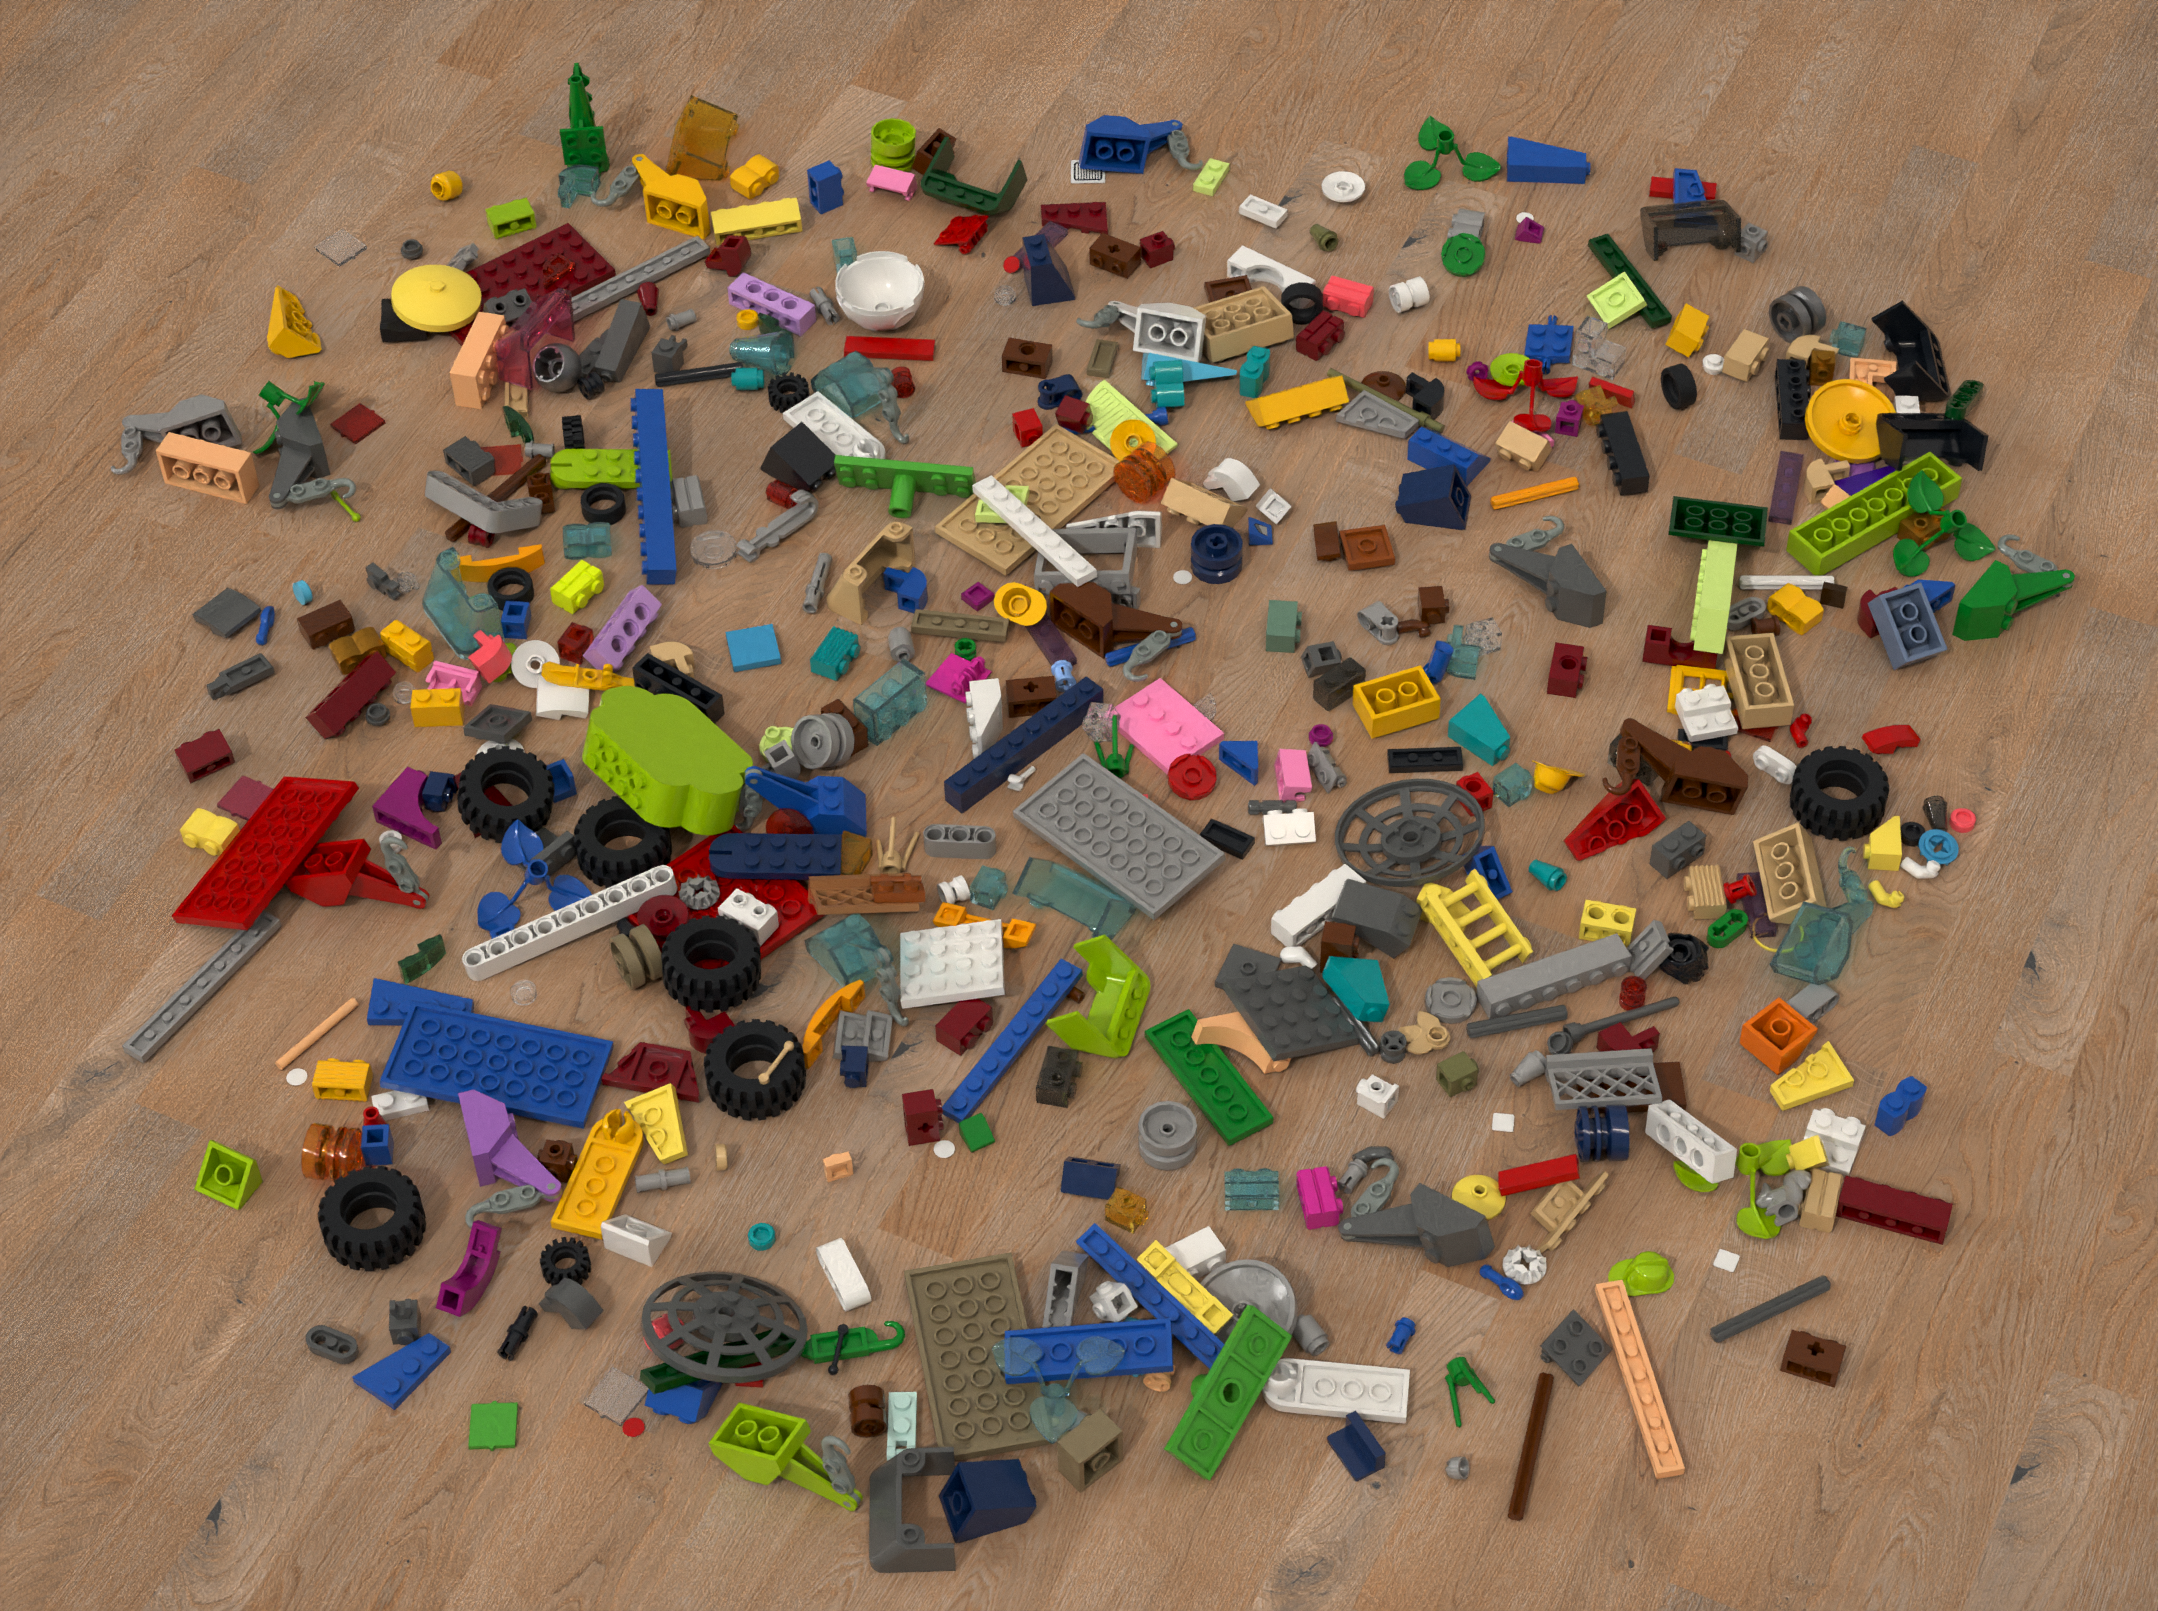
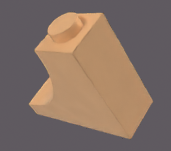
M1239 1012L1198 1019L1191 1037L1196 1045L1216 1044L1241 1052L1253 1060L1264 1074L1281 1072L1287 1069L1291 1060L1289 1058L1273 1061Z

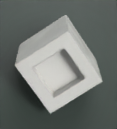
M1271 488L1256 504V507L1275 524L1292 507Z

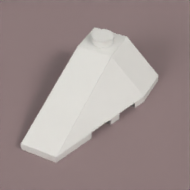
M1128 512L1067 524L1066 529L1136 528L1138 547L1160 548L1162 512Z

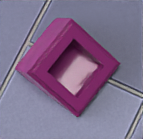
M1525 217L1517 226L1515 240L1540 244L1544 227Z

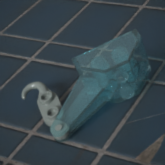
M854 351L821 370L810 380L812 390L815 393L819 391L853 419L882 402V415L889 422L891 433L895 439L902 444L909 442V435L905 434L903 436L899 430L898 420L901 410L897 405V391L893 385H890L894 382V376L890 369L874 367L868 358L858 351Z
M859 913L851 914L804 940L807 952L842 987L857 980H862L865 983L877 976L882 986L879 988V992L887 1002L890 1014L893 1015L894 1020L899 1025L904 1027L908 1025V1018L902 1017L897 1001L901 991L895 982L897 972L891 964L893 956L886 946L881 945L871 925Z

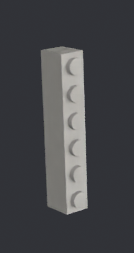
M1614 934L1479 980L1477 982L1476 997L1489 1019L1506 1016L1513 1011L1527 1009L1542 1001H1550L1557 996L1576 992L1580 988L1599 984L1603 980L1622 976L1629 972L1631 954L1619 935Z

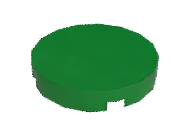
M1460 233L1457 236L1450 237L1445 242L1441 257L1443 266L1449 273L1458 277L1472 276L1484 265L1486 254L1479 238L1472 234Z

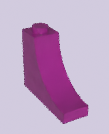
M407 766L373 804L375 820L381 825L437 850L442 844L439 828L430 823L422 814L424 804L422 792L428 776L420 770L416 771Z

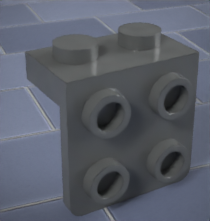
M541 828L535 832L543 843V850L530 859V861L534 859L543 860L548 866L547 875H553L577 855L574 835L569 831H566L559 837L546 828ZM523 863L516 865L524 872L527 869V867H524Z

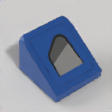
M1248 517L1249 545H1273L1272 525Z

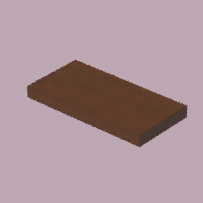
M1680 1062L1653 1063L1662 1101L1671 1100L1683 1110H1686L1687 1103ZM1588 1079L1587 1081L1592 1082L1595 1079ZM1628 1080L1624 1085L1633 1089L1638 1084ZM1604 1082L1598 1085L1606 1091L1611 1087ZM1576 1084L1577 1091L1581 1092L1584 1087ZM1645 1088L1640 1091L1644 1095L1654 1094ZM1620 1090L1613 1093L1618 1097L1627 1095ZM1592 1091L1587 1095L1590 1098L1600 1097ZM1652 1104L1628 1105L1626 1109L1627 1112H1648V1106ZM1598 1107L1599 1114L1604 1113L1606 1107Z

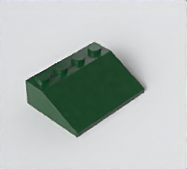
M1673 496L1668 535L1764 547L1768 507Z

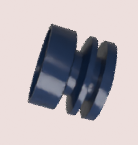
M1624 1104L1606 1105L1604 1117H1600L1598 1107L1593 1105L1590 1109V1118L1587 1107L1578 1106L1574 1123V1138L1581 1162L1589 1161L1590 1150L1593 1161L1599 1162L1602 1149H1605L1609 1161L1628 1160L1630 1142L1627 1109Z

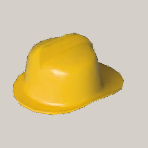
M1012 582L1003 585L996 592L994 598V606L999 615L1024 626L1035 625L1041 621L1047 609V602L1043 594L1020 583Z
M1532 760V762L1536 763L1533 775L1534 787L1548 794H1554L1563 790L1572 776H1585V774L1578 771L1544 765Z

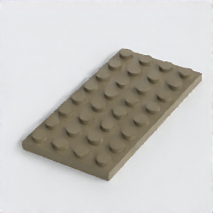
M1012 1253L904 1271L937 1446L954 1447L955 1461L1052 1444L1040 1382L1006 1384L1005 1331L1028 1329Z

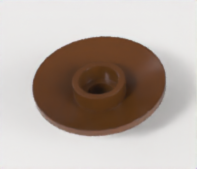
M1389 371L1370 373L1361 382L1396 401H1399L1406 391L1404 380L1399 375Z

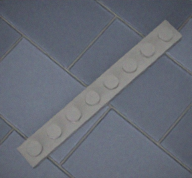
M696 236L550 308V316L561 327L571 324L637 291L640 284L655 282L709 255L710 247L699 236Z
M263 910L253 926L248 930H239L122 1045L124 1052L145 1063L281 927L280 919Z

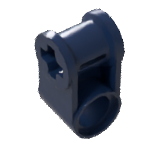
M1065 374L1060 377L1043 380L1038 384L1040 396L1037 403L1044 410H1052L1059 407L1065 395L1080 400L1083 394L1075 378L1070 374Z

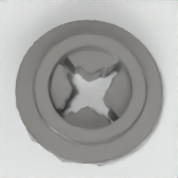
M699 874L694 879L688 877L686 883H681L679 897L686 906L697 910L712 906L720 896L717 881L711 880L709 875L705 878ZM703 887L704 892L700 891L698 894L695 895V890H699Z

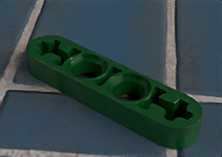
M1965 380L1947 402L1945 416L1956 420L1966 418L1982 397L1984 384L1976 380Z

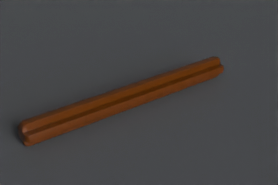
M540 454L535 455L487 497L496 502L505 500L527 481L526 476L537 473L546 465L545 457ZM461 517L445 531L446 538L451 542H455L470 529L472 523Z
M1542 1372L1538 1377L1508 1510V1518L1511 1520L1521 1521L1524 1516L1554 1377L1552 1374Z

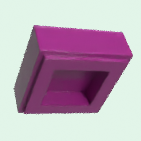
M980 582L975 583L961 593V600L977 612L995 598L994 593Z

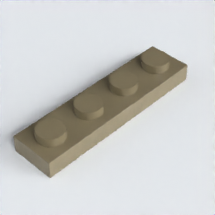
M915 609L911 633L1006 642L1010 623L1009 618Z

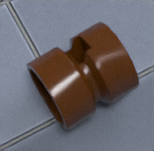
M861 1385L852 1389L848 1394L852 1433L864 1438L876 1437L884 1433L887 1429L886 1411L884 1410V1390L876 1385Z

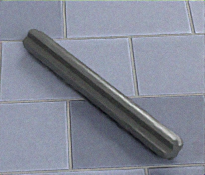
M1821 1275L1710 1329V1336L1716 1343L1728 1339L1829 1291L1830 1281L1825 1275Z

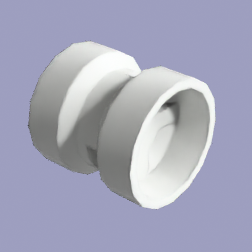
M962 875L953 878L949 883L942 882L937 884L938 894L942 902L954 904L958 900L965 901L970 899V891Z

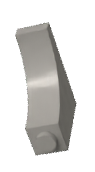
M1062 1250L1051 1263L1042 1328L1073 1325L1079 1295L1086 1280L1089 1255Z

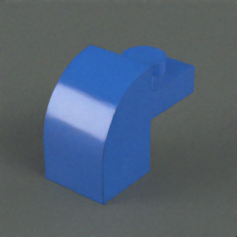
M887 567L883 573L885 590L897 593L898 609L914 613L915 609L923 610L928 601L927 580L924 573L915 567H912L909 573Z

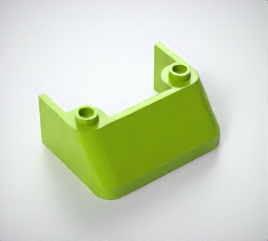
M1104 934L1076 943L1073 947L1089 963L1086 978L1090 986L1097 991L1088 1018L1086 1019L1081 1013L1075 1011L1049 1019L1046 1025L1074 1050L1117 1059L1129 1053L1151 986L1148 976Z

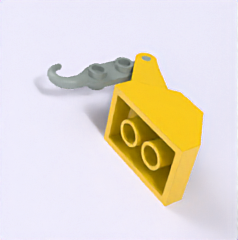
M637 154L632 157V166L625 167L610 186V193L606 199H596V192H593L591 195L593 204L607 207L612 205L618 198L626 196L639 180L643 187L647 223L693 237L699 236L703 240L711 232L707 199L698 180L680 174L670 176L643 154Z

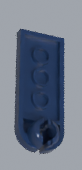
M724 834L717 837L710 845V870L719 878L809 880V876L841 875L842 835Z

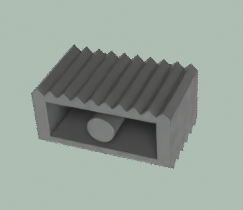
M464 436L443 449L446 464L473 486L480 484L484 479L487 480L488 477L495 474L494 457L490 452L481 450L475 440L470 441L469 438Z

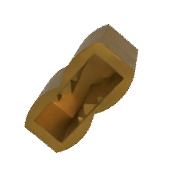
M374 627L363 628L352 636L341 637L329 644L332 657L342 675H348L367 655L376 651L384 659L387 657L385 647Z

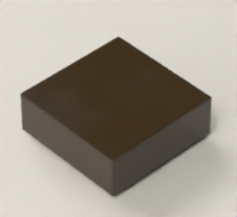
M1824 582L1820 604L1843 609L1848 587Z

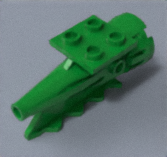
M574 63L573 75L568 79V85H570V128L560 129L564 163L568 166V172L571 175L572 173L576 174L578 179L592 180L601 177L600 173L604 170L606 172L609 170L610 160L607 155L603 126L595 125V112L590 105L592 94L585 90V87L590 83V78L582 73L579 63Z

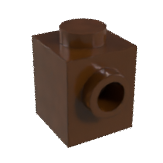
M1419 587L1417 604L1420 620L1426 621L1429 624L1445 623V613H1449L1450 608L1449 599H1444L1443 587Z

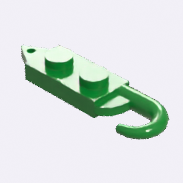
M885 1321L884 1325L893 1327L897 1334L892 1339L878 1341L875 1332L870 1328H865V1326L849 1329V1333L844 1336L839 1360L869 1356V1353L888 1351L899 1347L905 1338L903 1326L895 1321ZM838 1331L810 1335L811 1339L806 1341L801 1357L813 1360L814 1364L832 1362L839 1337Z

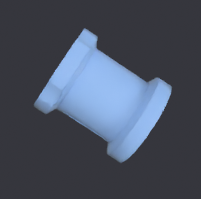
M1066 660L1056 661L1051 666V672L1056 679L1055 687L1059 692H1066L1076 684V680L1071 673L1073 669L1072 664Z

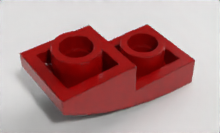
M1910 725L1886 726L1864 733L1862 736L1868 749L1875 754H1893L1897 746L1901 748L1917 747L1921 740Z

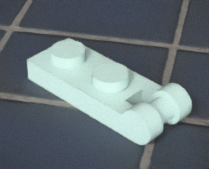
M889 1392L887 1461L905 1450L896 1449V1447L907 1446V1449L916 1448L917 1392Z

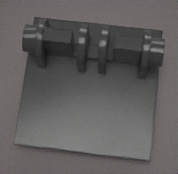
M1573 1309L1540 1345L1542 1348L1540 1357L1545 1363L1555 1362L1579 1387L1611 1352L1612 1348Z

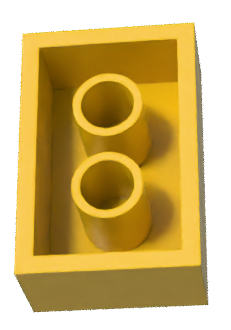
M1421 665L1353 685L1352 705L1372 739L1439 719L1441 699Z

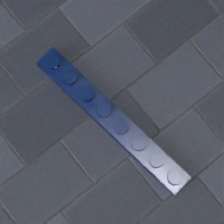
M1062 958L1059 960L942 1106L943 1115L957 1123L972 1116L1083 976L1082 969Z
M1094 1223L1076 1241L1078 1246L1117 1283H1124L1131 1291L1132 1297L1155 1319L1171 1318L1172 1335L1210 1370L1224 1343Z

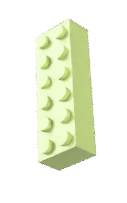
M1709 540L1708 548L1702 549L1690 640L1695 641L1693 650L1723 654L1737 544Z

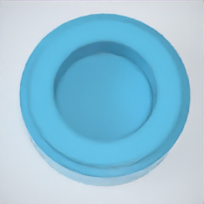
M303 580L293 583V592L299 603L305 605L311 602L313 595L308 584Z

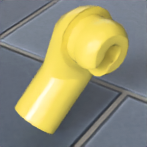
M1878 880L1868 885L1869 890L1880 905L1895 909L1900 907L1904 901L1903 893L1900 891H1893L1892 894L1886 893Z

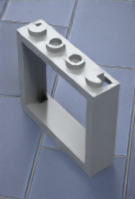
M1136 528L1052 529L1079 554L1125 553L1122 570L1097 571V577L1088 582H1094L1100 587L1106 588L1111 594H1131L1138 549ZM1038 552L1034 571L1035 590L1043 595H1050V591L1059 583H1073L1060 571L1045 572L1047 559Z

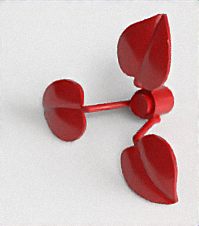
M1528 359L1524 362V369L1519 371V376L1513 386L1500 384L1495 379H1481L1475 376L1473 384L1475 390L1482 397L1492 400H1503L1507 398V394L1512 395L1522 379L1526 386L1531 387L1529 414L1516 415L1513 423L1529 431L1547 432L1551 428L1552 422L1550 418L1543 414L1534 415L1535 386L1553 397H1569L1575 393L1578 376L1543 379V363L1536 359Z

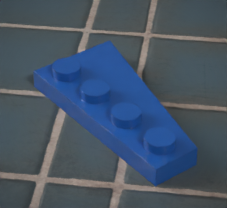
M374 978L367 1023L368 1025L402 1026L412 1001L473 1013L474 1002L473 999Z

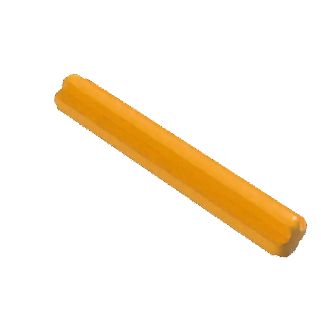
M1573 476L1492 496L1490 504L1494 510L1577 490L1579 482Z

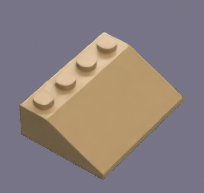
M1265 286L1194 307L1195 310L1206 315L1202 352L1212 363L1222 362L1233 356L1244 355L1253 346L1265 348L1266 346L1283 343L1288 339L1294 338L1292 314Z

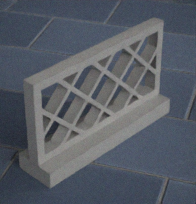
M1652 1048L1546 1055L1545 1076L1550 1085L1555 1110L1578 1109V1106L1591 1108L1593 1105L1606 1107V1105L1624 1104L1628 1106L1662 1103V1095L1653 1065ZM1588 1079H1595L1592 1082L1587 1081ZM1630 1080L1638 1085L1632 1089L1624 1084ZM1559 1081H1568V1082H1567L1566 1084H1563V1083H1561V1082H1559ZM1604 1082L1611 1087L1606 1091L1598 1085ZM1578 1084L1584 1087V1089L1578 1092L1571 1087ZM1645 1088L1654 1094L1644 1095L1640 1091ZM1620 1090L1627 1095L1618 1097L1613 1093ZM1592 1091L1600 1097L1590 1098L1587 1095ZM1566 1093L1572 1096L1573 1099L1560 1100V1097Z

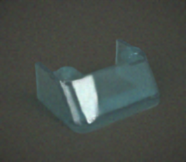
M1029 857L1012 893L1016 896L1029 898L1028 903L1039 909H1042L1043 906L1051 907L1089 927V930L1093 932L1091 935L1093 938L1105 934L1112 940L1137 909L1134 904L1115 891L1061 863Z

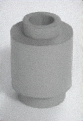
M904 627L892 629L888 636L891 657L897 662L909 661L915 654L911 633Z
M1302 1314L1297 1317L1292 1336L1306 1353L1317 1356L1324 1352L1330 1344L1326 1332L1312 1315L1305 1316Z

